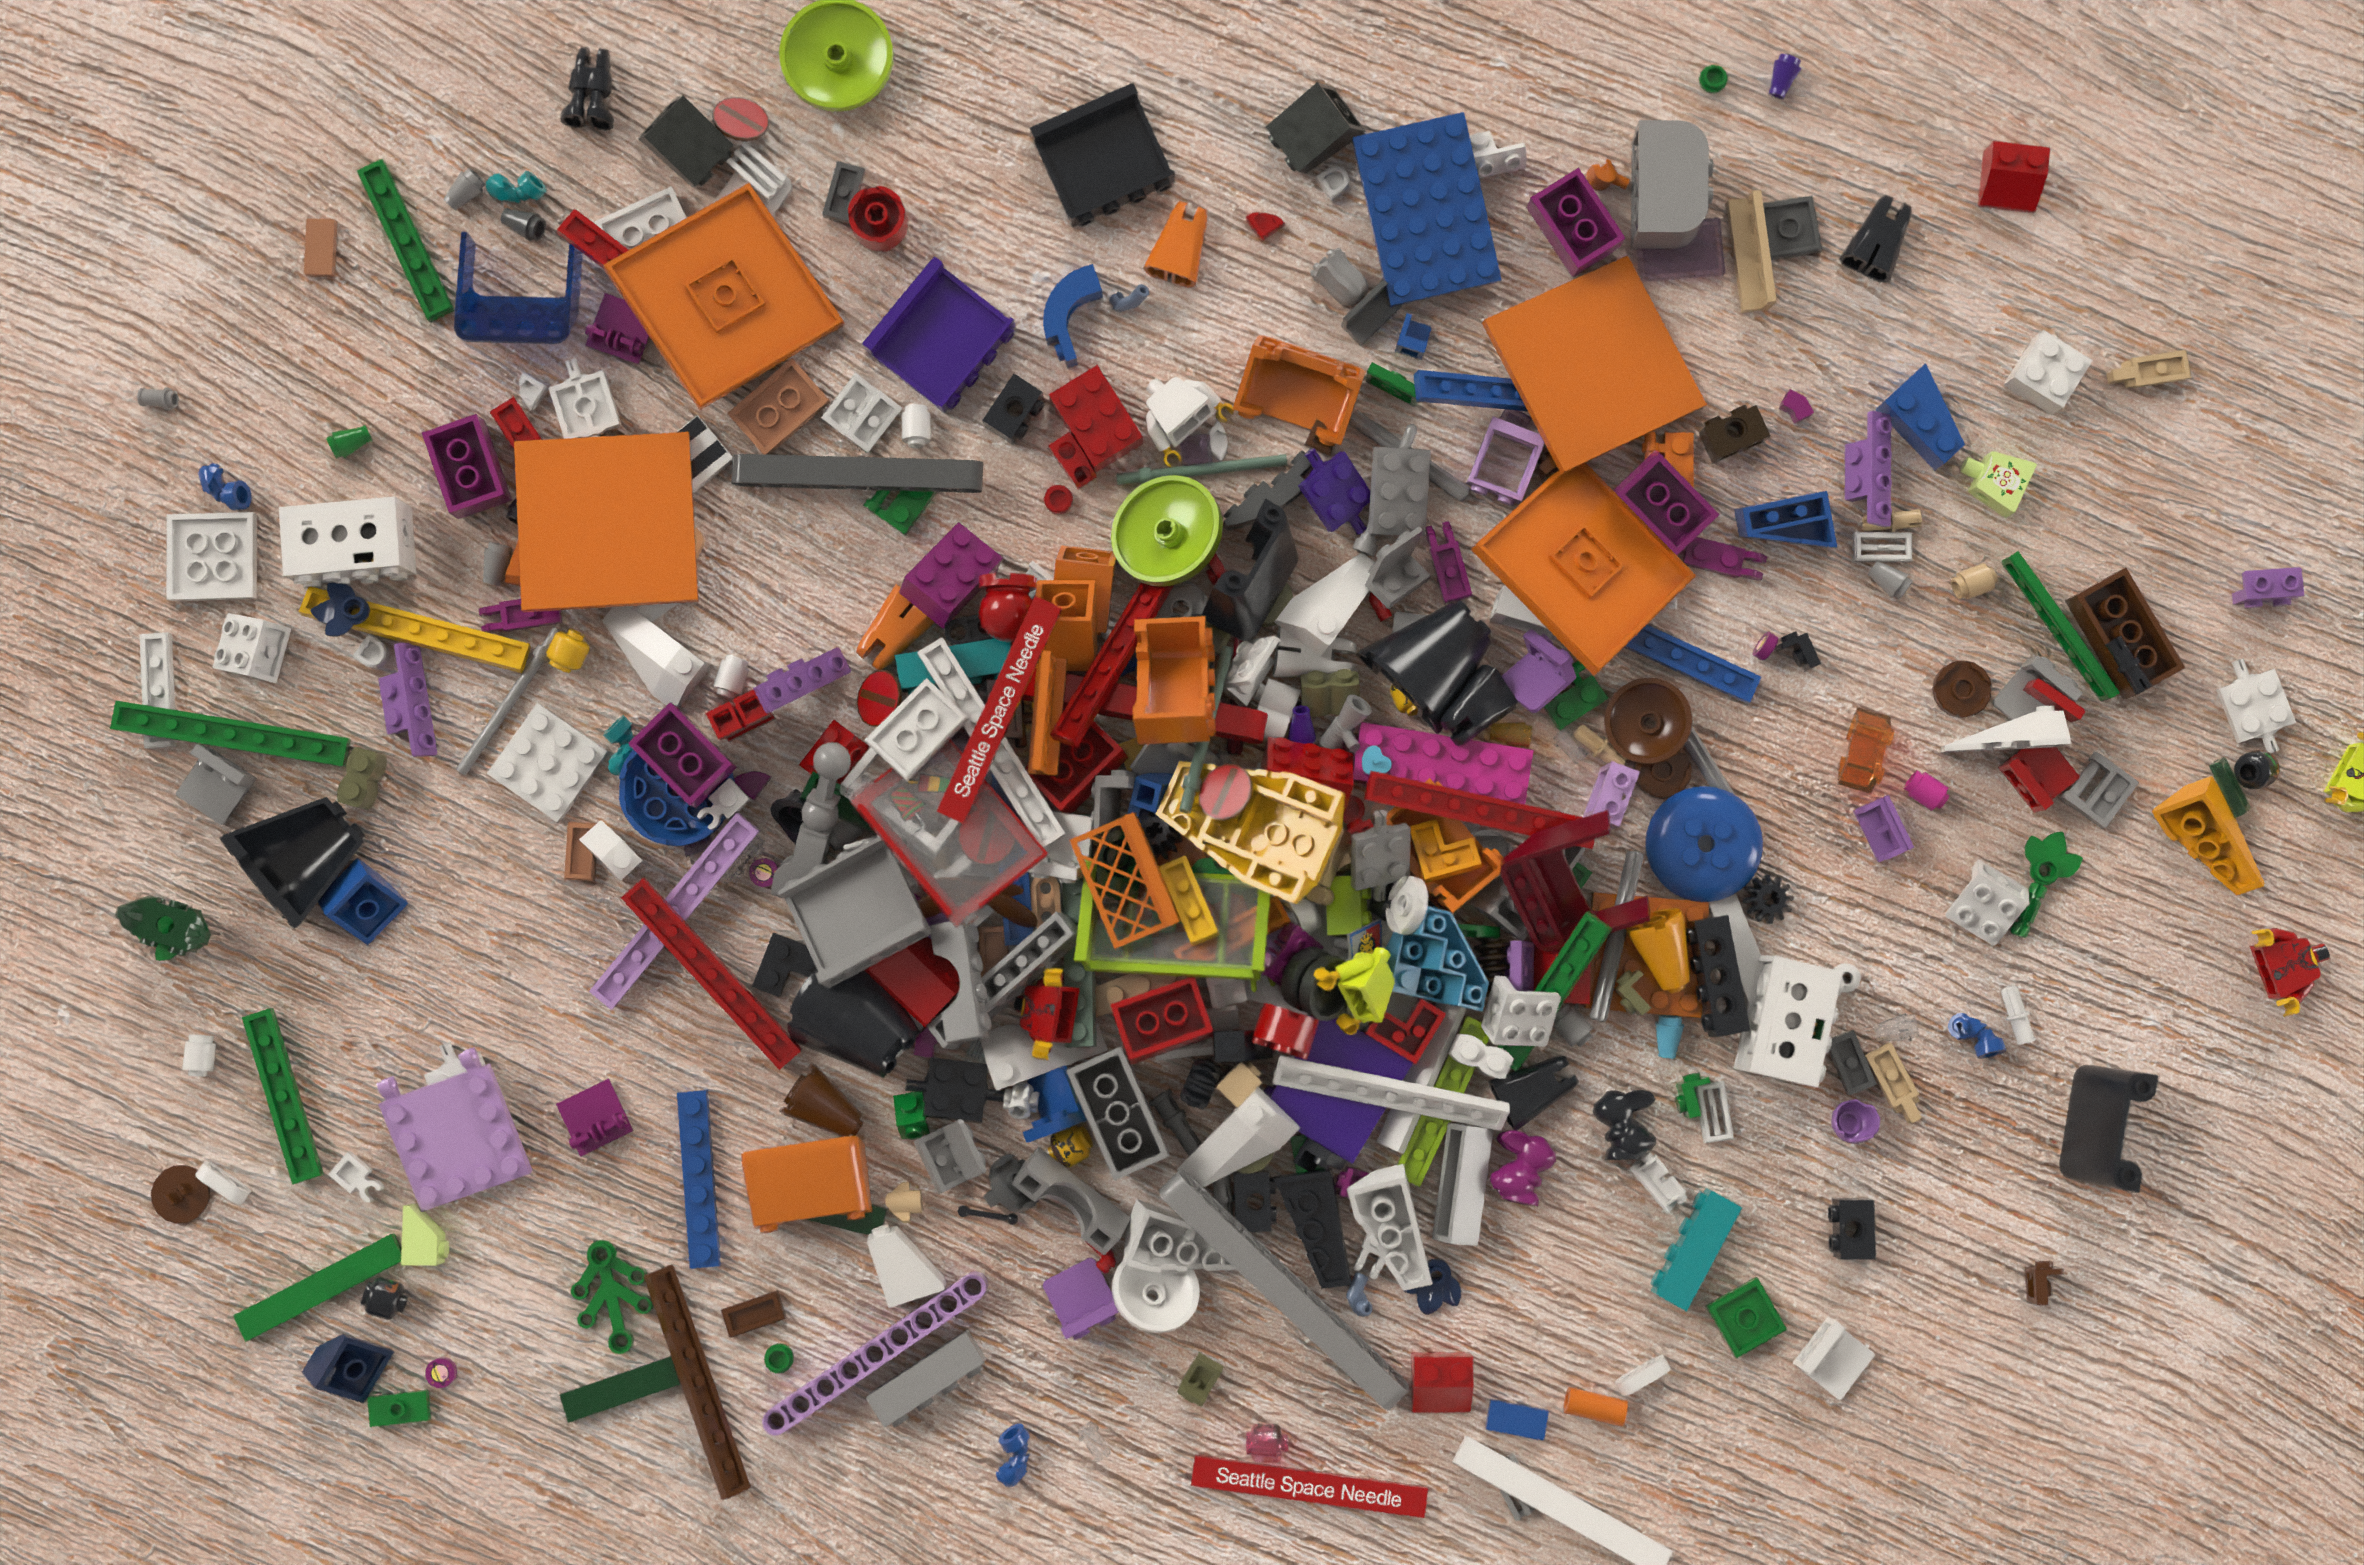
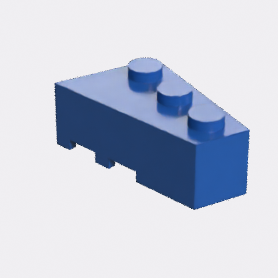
M1827 491L1734 509L1739 537L1824 548H1838Z

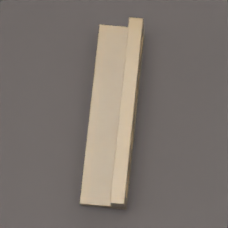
M1755 190L1751 192L1748 198L1733 199L1726 202L1741 313L1770 310L1777 301L1761 190Z

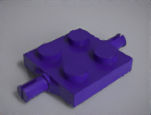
M1315 448L1309 450L1304 456L1314 469L1298 487L1328 532H1334L1341 525L1349 522L1357 535L1363 533L1367 527L1359 517V513L1370 503L1371 492L1345 451H1341L1330 460L1323 462Z

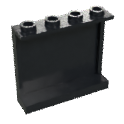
M1134 83L1030 127L1031 138L1072 227L1077 225L1079 227L1087 226L1097 216L1102 214L1106 216L1112 215L1120 210V206L1129 202L1137 204L1143 201L1146 195L1154 191L1157 193L1164 192L1175 183L1174 170L1171 171L1140 104Z

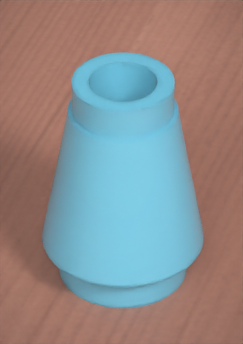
M1659 1015L1658 1021L1655 1022L1658 1056L1662 1058H1676V1052L1685 1026L1682 1024V1017Z

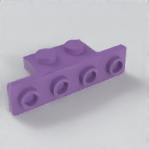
M1873 410L1869 411L1867 416V439L1845 444V500L1855 502L1867 499L1868 524L1890 527L1892 513L1891 416Z
M410 643L394 644L398 672L378 678L387 735L408 731L413 757L437 755V747L420 647Z
M836 647L807 662H804L803 658L787 665L789 670L786 672L780 668L766 675L768 680L755 686L754 691L764 711L770 713L851 673V669L840 648Z

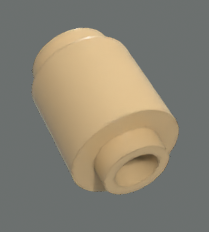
M1985 563L1958 572L1956 577L1951 578V587L1958 599L1965 598L1968 600L1994 590L1997 575L1991 566L1988 567Z

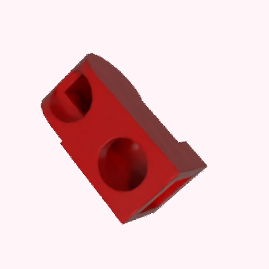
M1070 431L1048 445L1047 449L1057 460L1077 490L1097 478L1096 473L1087 461V457Z

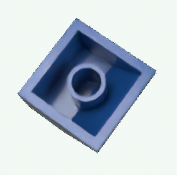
M358 858L330 885L318 901L326 917L367 945L409 904L378 872Z

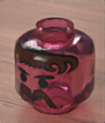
M1254 1424L1251 1427V1431H1246V1455H1251L1254 1462L1276 1463L1281 1460L1282 1452H1288V1434H1282L1280 1425Z

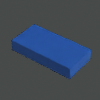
M1490 1399L1485 1429L1544 1441L1549 1410Z

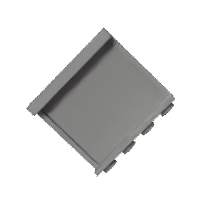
M877 836L864 840L862 846L853 851L846 850L838 854L836 860L827 865L820 864L810 870V874L805 877L789 880L785 883L784 888L777 891L780 896L785 898L817 967L818 972L815 975L819 984L828 989L932 934L896 856Z

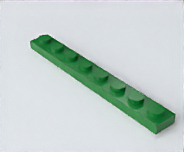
M116 700L110 729L340 767H346L351 739Z

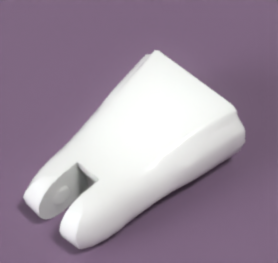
M1278 627L1277 637L1280 641L1275 648L1273 677H1300V675L1314 670L1329 674L1340 669L1354 671L1355 664L1333 661L1334 652L1356 654L1357 644L1353 641L1336 637L1322 656H1319L1282 627Z

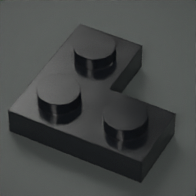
M772 933L752 987L781 997L790 971L809 977L817 967L806 944L777 933Z

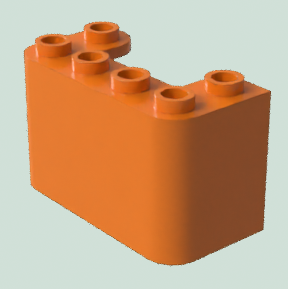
M1205 616L1136 619L1134 632L1138 640L1136 647L1137 702L1133 706V721L1138 745L1210 742V736H1215L1216 733L1215 718H1213L1215 693H1210V686H1215V669H1210V662H1215V645L1213 644L1212 628H1207Z

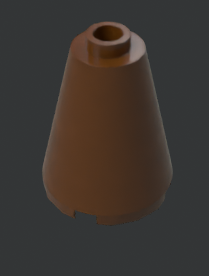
M811 1063L807 1067L811 1072L807 1076L800 1075L783 1101L788 1106L780 1107L779 1112L787 1117L841 1137H846L850 1134L855 1136L864 1123L860 1120L862 1113L818 1066Z

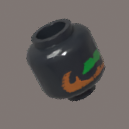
M2256 750L2240 756L2234 766V775L2238 783L2248 789L2267 787L2276 781L2280 773V766L2276 757L2264 750Z
M378 1277L373 1283L368 1282L362 1296L361 1305L365 1306L366 1314L391 1320L397 1312L403 1313L408 1296L403 1294L404 1286L402 1283Z

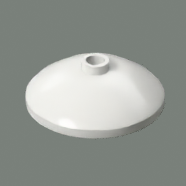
M1122 1260L1112 1281L1113 1300L1120 1314L1134 1327L1150 1333H1166L1180 1328L1192 1317L1199 1302V1282L1193 1269L1184 1272H1178L1177 1270L1148 1272L1126 1265ZM1153 1294L1157 1300L1152 1301L1147 1295Z

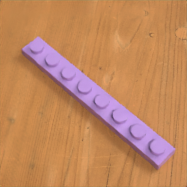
M738 812L665 898L685 922L760 832L757 827ZM644 924L589 992L609 1009H614L665 946Z

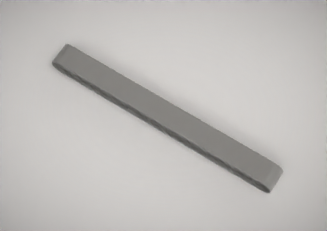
M1180 1169L1159 1189L1162 1199L1381 1407L1389 1411L1410 1392L1409 1384L1390 1364L1188 1173Z

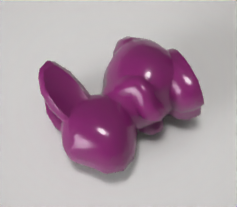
M1517 1130L1499 1133L1496 1137L1497 1142L1503 1148L1515 1153L1517 1159L1503 1165L1499 1170L1491 1174L1490 1182L1493 1188L1497 1190L1503 1200L1538 1207L1539 1199L1534 1192L1535 1187H1540L1542 1183L1538 1173L1553 1167L1556 1163V1153L1547 1140L1541 1136H1528L1526 1133Z

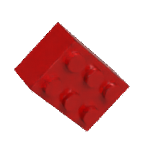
M1098 365L1049 394L1050 403L1087 457V461L1095 473L1143 444L1142 434Z
M1093 721L1077 748L1064 743L1060 744L1058 776L1028 775L1037 789L1060 812L1072 814L1092 795L1091 790L1092 784L1095 782V775L1111 776V770H1117L1129 757Z
M1282 737L1267 738L1260 770L1276 773H1293L1345 794L1343 813H1346L1354 786L1353 753L1339 748L1319 747L1313 743L1293 742Z
M1189 977L1110 1004L1130 1065L1214 1037L1195 977Z

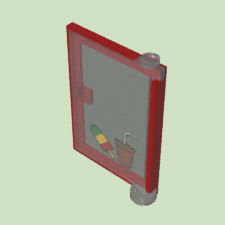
M950 739L908 782L891 767L873 782L867 775L859 777L846 788L844 794L953 926L957 928L959 925H962L964 928H967L977 920V911L1045 859L1048 853L986 780L982 784L965 824L936 812L963 754Z

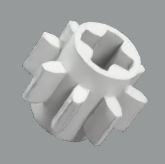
M1016 1083L1013 1085L1012 1090L1005 1089L1003 1109L1008 1110L1009 1114L1016 1119L1028 1118L1030 1112L1037 1113L1039 1092H1034V1088L1028 1083Z

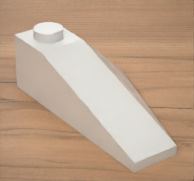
M1361 552L1292 598L1275 620V623L1319 656H1322L1369 592L1365 583L1370 575L1368 573L1369 569L1376 562Z
M631 606L612 607L602 620L650 693L665 705L671 702L680 708L711 668Z
M2054 706L2036 707V712L2029 713L1940 748L1941 753L2051 748L2071 744V737L2064 711H2055Z
M1096 1023L1097 1047L1067 1048L1065 1043L1052 1042L1051 1051L1048 1053V1061L1032 1057L1034 1042L1029 1036V1031L1021 1028L1020 1025H1005L990 1030L989 1038L980 1039L996 1091L1047 1073L1061 1066L1108 1051L1098 1023Z
M1258 1086L1177 1170L1185 1171L1198 1184L1205 1187L1279 1150L1300 1129V1126Z
M1404 1164L1374 1170L1348 1187L1347 1191L1354 1218L1363 1227L1369 1236V1240L1377 1248L1401 1288L1405 1291L1432 1285Z
M1136 1199L1130 1215L1131 1219L1126 1227L1124 1264L1148 1272H1161V1270L1184 1272L1191 1269H1205L1206 1271L1236 1270L1177 1213Z

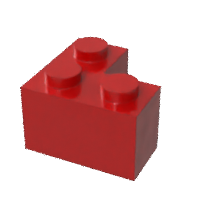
M1418 998L1404 1022L1385 1011L1382 1023L1370 1021L1364 1034L1413 1064H1417L1446 1013L1425 1000Z

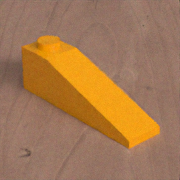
M2212 776L2185 785L2152 810L2154 817L2165 834L2172 841L2177 840L2182 844L2193 859L2198 858L2210 868V873L2235 895L2264 887L2263 878L2229 803Z

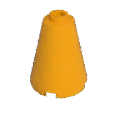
M1678 908L1658 910L1653 912L1654 916L1650 917L1651 921L1626 928L1629 938L1663 990H1669V993H1676L1686 988L1685 984L1690 981L1684 915Z

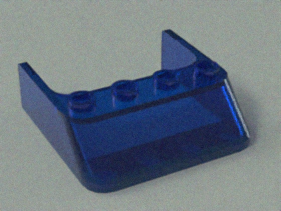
M461 232L454 331L456 335L466 342L559 344L565 341L579 314L583 253L569 243L566 294L564 297L483 296L476 293L473 289L476 243L468 232Z

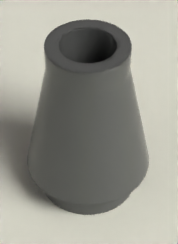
M509 208L502 212L501 223L510 227L529 241L533 239L539 240L543 236L546 222L538 213L517 211Z

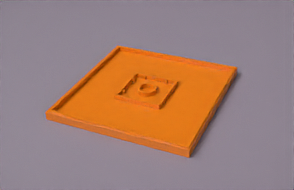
M750 183L603 265L604 271L699 410L843 327L845 323Z
M1628 255L1486 318L1482 322L1561 474L1700 410L1707 405Z
M689 432L514 441L522 612L699 602Z
M1587 463L1563 474L1558 469L1471 549L1593 676L1696 577L1689 567Z

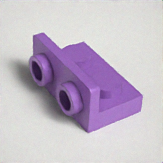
M1511 941V945L1505 947L1507 952L1505 963L1510 965V969L1505 970V975L1509 976L1508 980L1516 991L1534 992L1535 945L1533 942Z

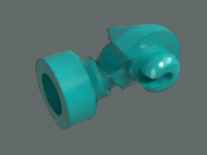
M525 171L517 179L518 187H515L507 177L500 173L492 175L486 181L488 193L502 202L506 200L520 204V200L524 202L530 199L539 200L547 192L544 183L530 171Z
M624 715L619 717L603 734L611 744H620L617 752L608 761L609 772L619 776L626 758L633 750L628 743L634 738L631 731L632 723Z

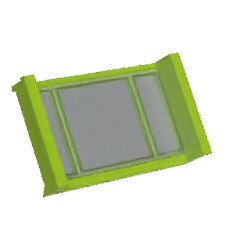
M1086 860L1085 862L1089 869L1092 862ZM1095 864L1091 874L1093 881L1098 883L1097 864ZM1193 873L1219 932V936L1192 947L1181 921L1114 949L1084 877L1074 961L1081 962L1086 971L1261 981V972H1264L1271 894L1242 882L1235 875ZM1140 883V887L1131 897L1144 902L1148 892L1146 885ZM1096 887L1099 895L1101 896V889ZM1105 895L1102 903L1106 910L1116 913L1121 900L1111 899ZM1149 897L1147 904L1154 906L1151 897ZM1126 899L1120 915L1136 921L1142 905ZM1145 907L1139 923L1151 928L1160 924L1161 921L1156 911ZM1107 914L1112 924L1114 916ZM1119 918L1114 928L1118 941L1129 937L1134 926ZM1137 926L1135 934L1144 931L1145 929Z

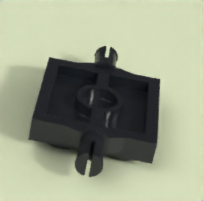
M934 1057L929 1058L927 1075L923 1081L906 1079L905 1091L922 1092L924 1100L923 1117L954 1121L962 1119L964 1122L971 1123L982 1122L983 1108L987 1100L1003 1103L1005 1090L996 1091L988 1089L986 1081L987 1064Z

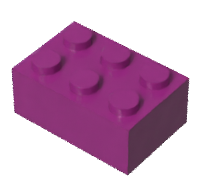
M1579 167L1532 196L1526 207L1572 278L1618 250L1626 239Z
M474 414L422 432L449 514L459 520L513 501L486 421L479 415Z
M1656 450L1613 490L1676 555L1720 515Z
M958 522L904 577L899 593L944 629L980 591L979 576L991 573L997 574L1003 557Z
M671 702L628 743L689 806L697 808L737 768Z

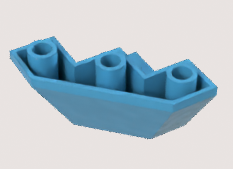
M1427 906L1422 923L1412 934L1403 935L1393 932L1385 948L1390 953L1387 964L1395 979L1392 993L1483 1012L1489 982L1451 912Z

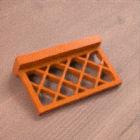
M1042 651V657L1037 664L1028 774L1058 776L1061 742L1053 740L1050 733L1064 709L1068 660L1056 658L1051 651Z
M1136 812L1127 814L1122 818L1069 840L1114 949L1181 922ZM1121 825L1125 835L1121 847L1105 841L1109 830ZM1104 832L1102 839L1094 837L1095 835ZM1089 838L1100 843L1093 859L1082 854L1078 845L1079 842ZM1127 842L1129 844L1131 852L1124 849ZM1103 844L1119 850L1113 867L1097 861ZM1122 853L1133 856L1136 861L1132 875L1116 869ZM1085 860L1092 862L1089 869ZM1095 864L1111 870L1105 886L1094 882L1091 874ZM1138 869L1143 879L1136 877ZM1114 872L1130 878L1124 894L1108 888ZM1134 880L1146 885L1148 892L1144 902L1128 896ZM1096 887L1103 889L1101 896ZM1107 891L1123 897L1116 913L1106 910L1102 903ZM1149 897H1151L1154 906L1147 904ZM1126 899L1142 905L1136 921L1120 915ZM1145 907L1157 912L1161 921L1160 924L1150 928L1139 923ZM1107 914L1114 916L1112 924ZM1118 918L1134 925L1130 936L1118 941L1114 931ZM1137 926L1145 929L1144 931L1135 934Z

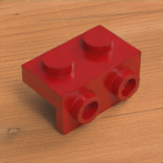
M833 719L799 763V766L810 774L813 771L817 773L814 768L813 759L816 750L827 743H838L847 749L850 754L851 763L848 772L836 781V783L841 784L863 757L869 746Z

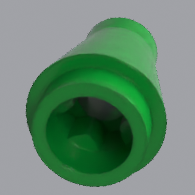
M366 425L332 432V435L326 438L336 459L342 456L345 459L368 442L373 441Z

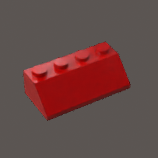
M927 936L864 970L924 1028L958 996L960 989V978L955 966L946 958L934 955L932 940Z

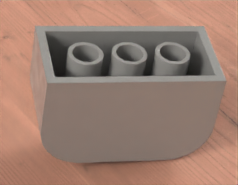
M1639 120L1632 139L1631 250H1678L1686 247L1696 237L1708 213L1709 204L1713 202V187H1708L1709 176L1713 175V159H1709V146L1705 134L1699 127L1690 122L1677 120Z
M1122 1046L1067 1070V1074L1114 1181L1169 1157L1165 1141Z

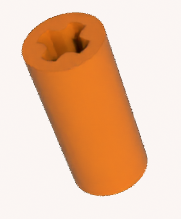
M1568 1387L1563 1412L1622 1427L1627 1416L1628 1401Z

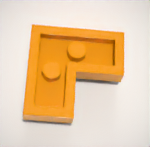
M1437 819L1409 826L1411 828L1410 837L1425 883L1482 868L1474 838L1445 845Z

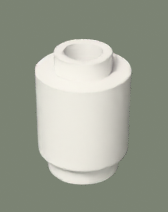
M922 404L905 406V412L902 413V441L907 443L910 448H923L925 444L931 441V414L928 412V407Z
M726 655L725 661L721 660L713 687L718 689L716 694L729 699H733L734 695L740 696L749 669H747L749 662L736 656Z
M189 1035L188 1042H185L182 1070H188V1076L207 1077V1071H213L216 1043H213L214 1036Z

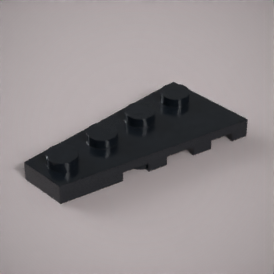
M1332 1168L1274 1176L1273 1180L1281 1192L1284 1205L1296 1226L1295 1230L1299 1239L1303 1242L1307 1251V1257L1321 1288L1351 1285L1352 1281Z

